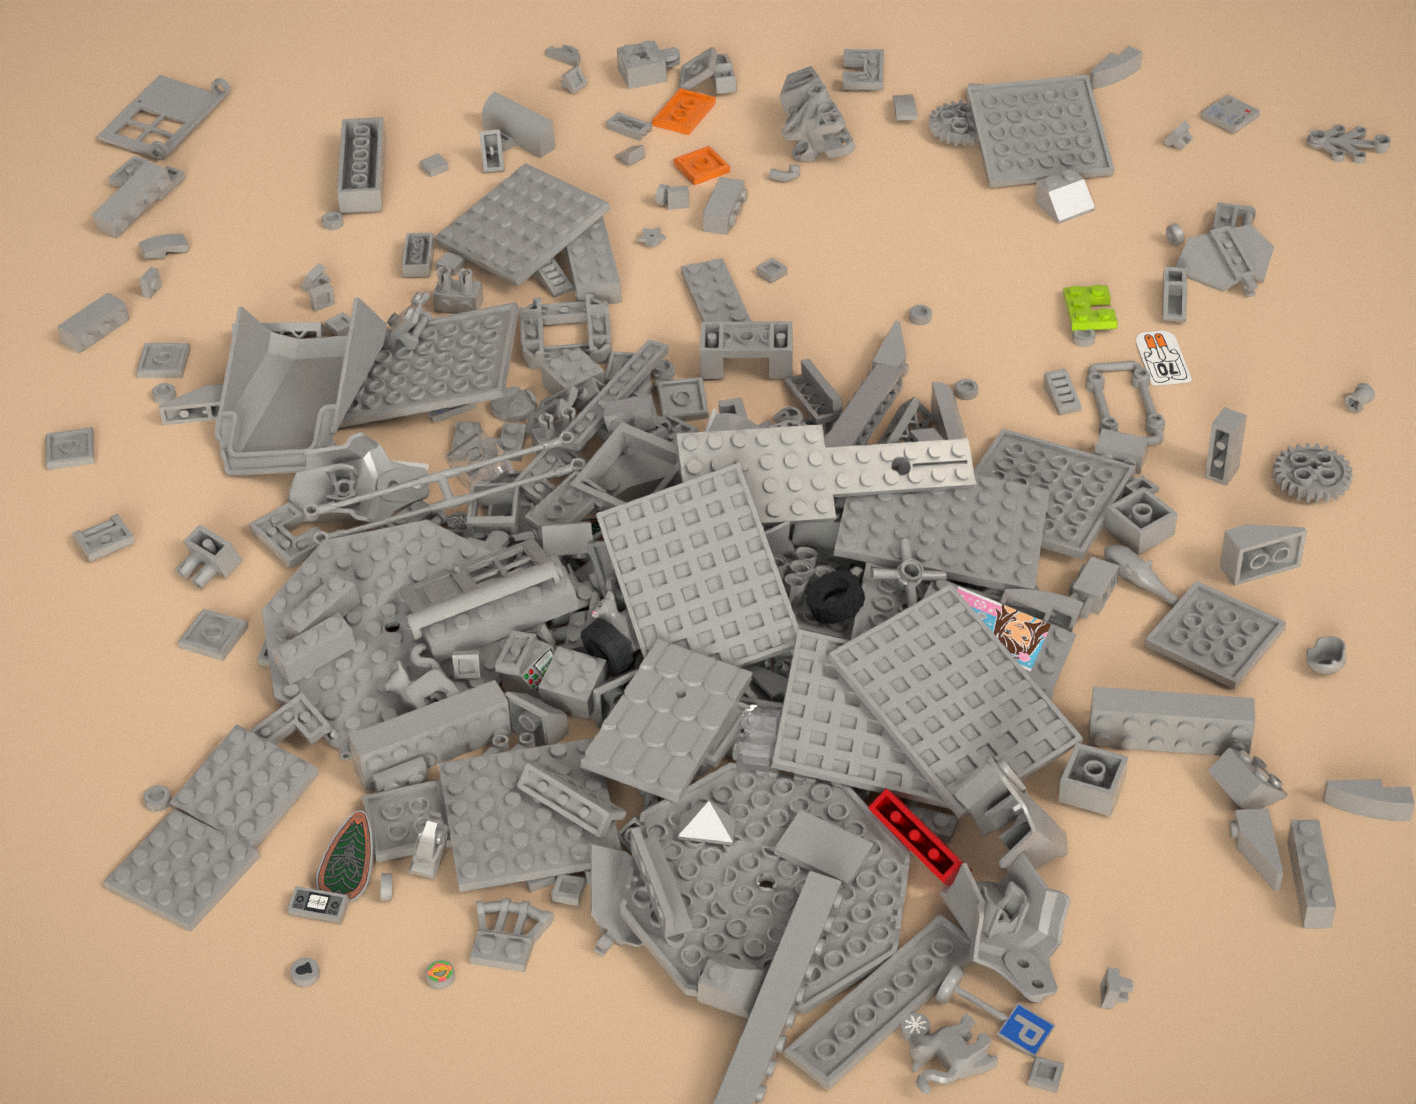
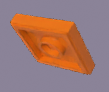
M710 146L673 159L676 168L693 185L730 173V166Z

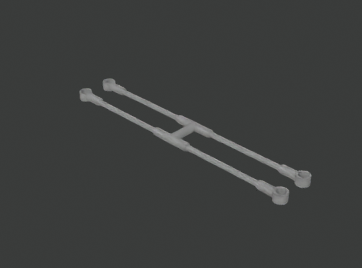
M565 431L560 434V437L544 441L543 444L466 466L461 467L459 465L418 477V479L339 502L334 503L332 501L318 506L308 504L304 507V515L308 521H315L319 515L336 511V508L417 485L423 486L434 482L439 484L444 500L429 504L428 507L348 530L342 529L330 533L317 532L313 538L315 547H318L322 543L318 541L319 539L329 540L356 534L425 513H435L473 502L474 499L554 476L557 478L571 474L576 470L581 472L585 467V462L581 458H575L571 461V464L554 468V471L473 494L467 493L456 497L453 496L447 481L448 478L540 450L547 451L556 447L570 448L574 444V435L571 432ZM315 511V513L309 514L308 512Z

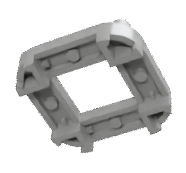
M585 294L586 301L541 304V297L532 299L533 303L525 308L521 307L519 311L522 357L527 363L528 368H541L542 364L577 348H580L595 363H607L610 351H612L607 301L602 302L594 299V294ZM587 322L589 343L544 346L543 325Z

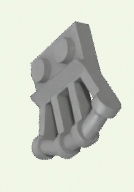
M510 898L483 903V900L476 901L479 929L477 930V937L470 954V964L525 972L534 943L552 924L554 913L548 910L542 911L532 906L529 901L517 903L512 902ZM500 912L494 930L487 929L485 914ZM510 913L519 914L513 933L504 932ZM528 916L539 921L527 935H522Z

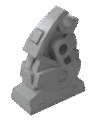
M430 811L429 818L427 820L423 819L408 873L435 880L449 835L448 825L443 824V820L440 819L441 813Z

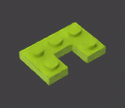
M1075 285L1063 287V298L1072 331L1117 329L1118 321L1114 309H1091V306L1110 305L1111 296L1108 286L1093 285L1080 287Z

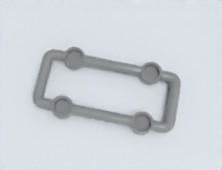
M1135 361L1096 363L1089 366L1086 389L1094 393L1102 420L1099 433H1101L1102 429L1118 432V423L1115 418L1110 417L1103 394L1105 379L1100 372L1133 370L1131 384L1139 389L1148 416L1145 429L1154 435L1146 436L1145 438H1149L1148 446L1160 444L1164 439L1165 420L1161 414L1156 413L1148 388L1150 385L1149 372Z

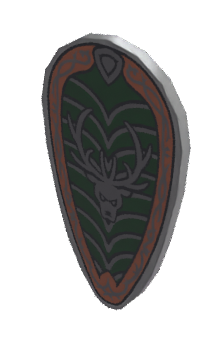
M358 810L354 812L338 828L321 859L316 874L318 890L348 895L349 903L357 900L365 893L370 883L373 868V831L369 818L364 811Z

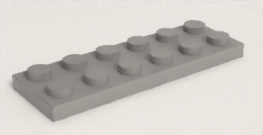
M723 258L681 266L682 277L702 322L751 321Z

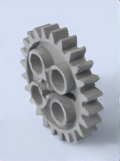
M959 100V103L951 101V105L943 103V107L937 106V110H932L929 128L930 133H934V138L940 137V142L947 140V144L954 142L955 146L959 143H962L964 147L966 143L974 146V142L978 143L968 101L966 103H963L962 100Z
M1306 443L1305 447L1297 444L1296 449L1289 446L1287 452L1282 450L1280 456H1276L1272 472L1273 478L1276 479L1275 484L1281 485L1280 491L1288 490L1287 496L1295 494L1297 495L1296 500H1300L1303 497L1306 499V503L1314 499L1319 504L1320 499L1328 503L1330 497L1337 500L1338 494L1345 495V490H1349L1352 482L1353 468L1349 467L1350 461H1344V455L1337 456V450L1330 452L1328 451V446L1321 449L1318 443L1314 447Z

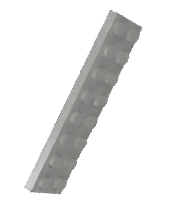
M939 914L785 1049V1057L825 1089L829 1090L901 1026L903 1019L910 1013H915L939 991L946 976L955 965L963 970L972 962L969 953L970 938L963 930Z

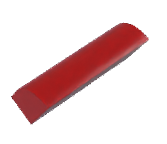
M886 788L868 809L945 885H952L961 865L965 862L898 796Z

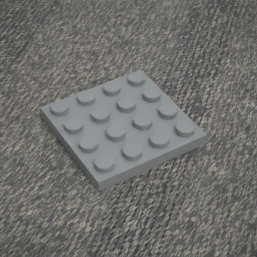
M1196 581L1148 635L1144 646L1235 690L1285 630L1286 622Z
M236 725L169 803L173 809L256 849L316 778L319 771L312 764Z
M173 809L107 877L104 884L106 889L191 932L260 858L259 850L249 847L241 841Z

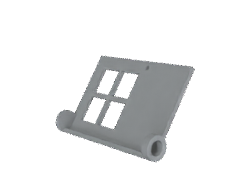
M159 75L97 137L99 140L158 160H165L231 93V87L226 80L217 78L211 83L213 92ZM218 85L222 86L224 91H221ZM140 110L160 115L151 125L131 120ZM165 117L184 123L175 134L156 128ZM127 123L146 129L136 140L117 134ZM151 131L170 137L165 144L160 141H154L151 145L141 142Z
M532 538L461 566L454 563L451 570L400 588L399 590L412 612L406 615V619L411 633L416 640L422 637L420 628L548 579H552L554 585L557 586L560 584L563 574L559 564H553L548 555ZM522 552L528 556L504 566L499 562ZM529 561H532L534 564L532 567L511 575L506 571ZM490 564L496 566V569L471 578L469 572ZM498 573H501L503 578L479 587L475 583Z

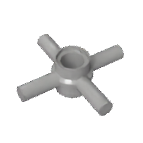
M902 539L899 541L902 563L897 569L872 568L871 578L894 579L896 586L906 591L907 606L909 608L917 603L916 586L921 581L946 580L947 573L946 571H925L919 561L912 559L910 540Z

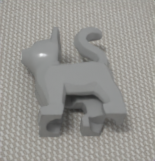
M611 576L606 581L607 593L605 598L598 603L592 604V616L595 620L601 618L613 625L625 639L633 654L637 650L640 651L641 648L622 591L615 586L618 582L617 576ZM615 599L623 601L625 609L621 613L617 611Z
M425 644L416 645L410 652V659L417 666L429 667V671L411 681L407 670L401 661L398 660L396 661L397 669L390 674L389 680L385 682L386 689L400 695L405 705L412 711L424 707L433 701H440L460 693L455 684L446 677L440 668V664L435 659L420 656V653L427 648Z
M968 1013L962 1016L961 1022L957 1025L939 1028L931 1035H912L909 1038L910 1055L914 1060L913 1072H917L934 1056L941 1060L948 1071L944 1073L932 1069L925 1070L918 1075L916 1084L922 1093L929 1094L931 1092L928 1081L948 1084L956 1079H965L971 1075L981 1074L997 1067L998 1057L987 1054V1048L992 1040L985 1033L979 1034L977 1041L973 1044L966 1042L972 1038L970 1028L975 1025V1021Z

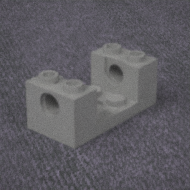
M792 321L701 322V377L703 379H724V358H769V379L792 377Z

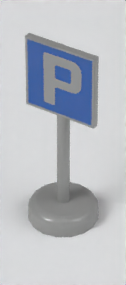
M955 965L943 981L935 1000L946 1004L957 993L1003 1021L1004 1024L998 1031L997 1036L1035 1058L1054 1030L1055 1025L1017 1003L1008 1017L959 987L964 972Z

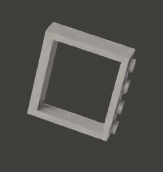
M621 422L570 484L571 488L577 490L574 496L579 497V491H581L583 497H595L596 500L593 503L597 505L595 509L599 512L627 503L587 486L584 482L585 478H589L597 483L627 445L675 465L653 493L675 486L674 481L679 472L676 444Z

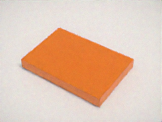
M679 88L653 118V126L690 135L716 104V97Z

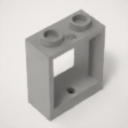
M471 483L470 493H477L508 483ZM520 486L474 499L473 502H470L468 504L466 521L468 538L471 537L485 541L492 531L497 530L506 532L509 536L518 534L521 508ZM512 504L511 516L478 517L479 505Z

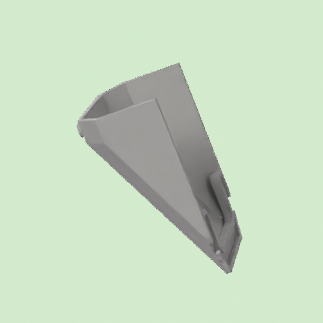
M359 297L354 298L348 336L307 339L292 338L271 332L243 307H238L214 432L221 447L220 454L224 460L226 475L246 476L296 473L300 467L306 465L305 450L327 447L384 344L387 324Z

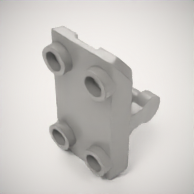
M418 291L410 301L412 304L399 315L394 312L389 317L384 347L389 348L400 339L408 348H417L421 333L426 324H429L432 319V315L421 308L431 298L427 291L423 294ZM415 325V327H414V329H413V331H412V333H411V335H410V334L408 333V331Z

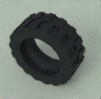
M840 570L832 571L829 574L826 573L822 577L817 578L809 586L808 591H806L805 599L813 617L818 622L835 624L850 619L855 613L857 614L860 611L859 609L864 605L865 593L855 574L853 575L850 571ZM846 592L841 598L835 601L825 602L830 596L834 594Z
M597 618L581 631L580 637L586 651L591 656L607 661L608 674L610 676H617L632 664L633 655L625 639L606 620Z

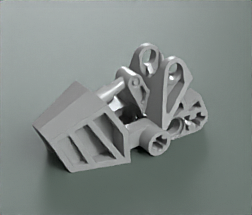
M809 66L788 74L780 93L784 112L789 118L785 122L786 125L782 130V135L786 140H799L792 151L793 158L796 161H814L824 151L829 158L852 153L856 146L852 136L845 127L844 118L836 104L831 100L825 84L822 83L813 67Z

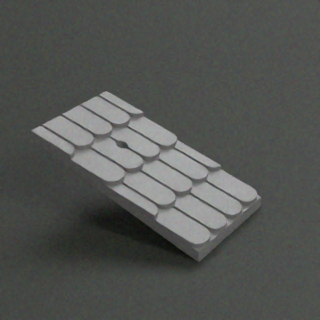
M658 639L640 664L637 673L625 688L624 694L603 722L600 731L585 751L580 767L678 803L750 684L753 672L719 660L716 661L714 658L697 652L693 653L691 650Z

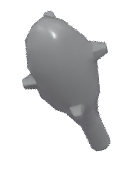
M1116 544L1105 547V561L1119 565L1118 575L1139 588L1162 597L1173 607L1180 600L1166 589L1164 584L1151 569V560L1145 562L1128 547Z

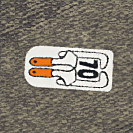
M1151 331L1137 335L1136 344L1145 368L1150 374L1152 385L1159 386L1192 381L1176 337L1168 331Z

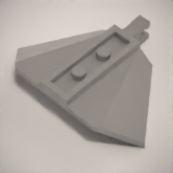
M1229 225L1211 229L1209 234L1188 238L1176 268H1187V278L1222 292L1241 282L1243 292L1246 298H1249L1256 294L1254 290L1257 289L1258 285L1255 280L1264 282L1274 246L1251 225L1231 228Z
M591 844V916L600 926L599 931L603 933L594 951L603 957L614 942L620 946H623V944L633 947L643 946L644 944L620 916V906L632 856L626 851Z

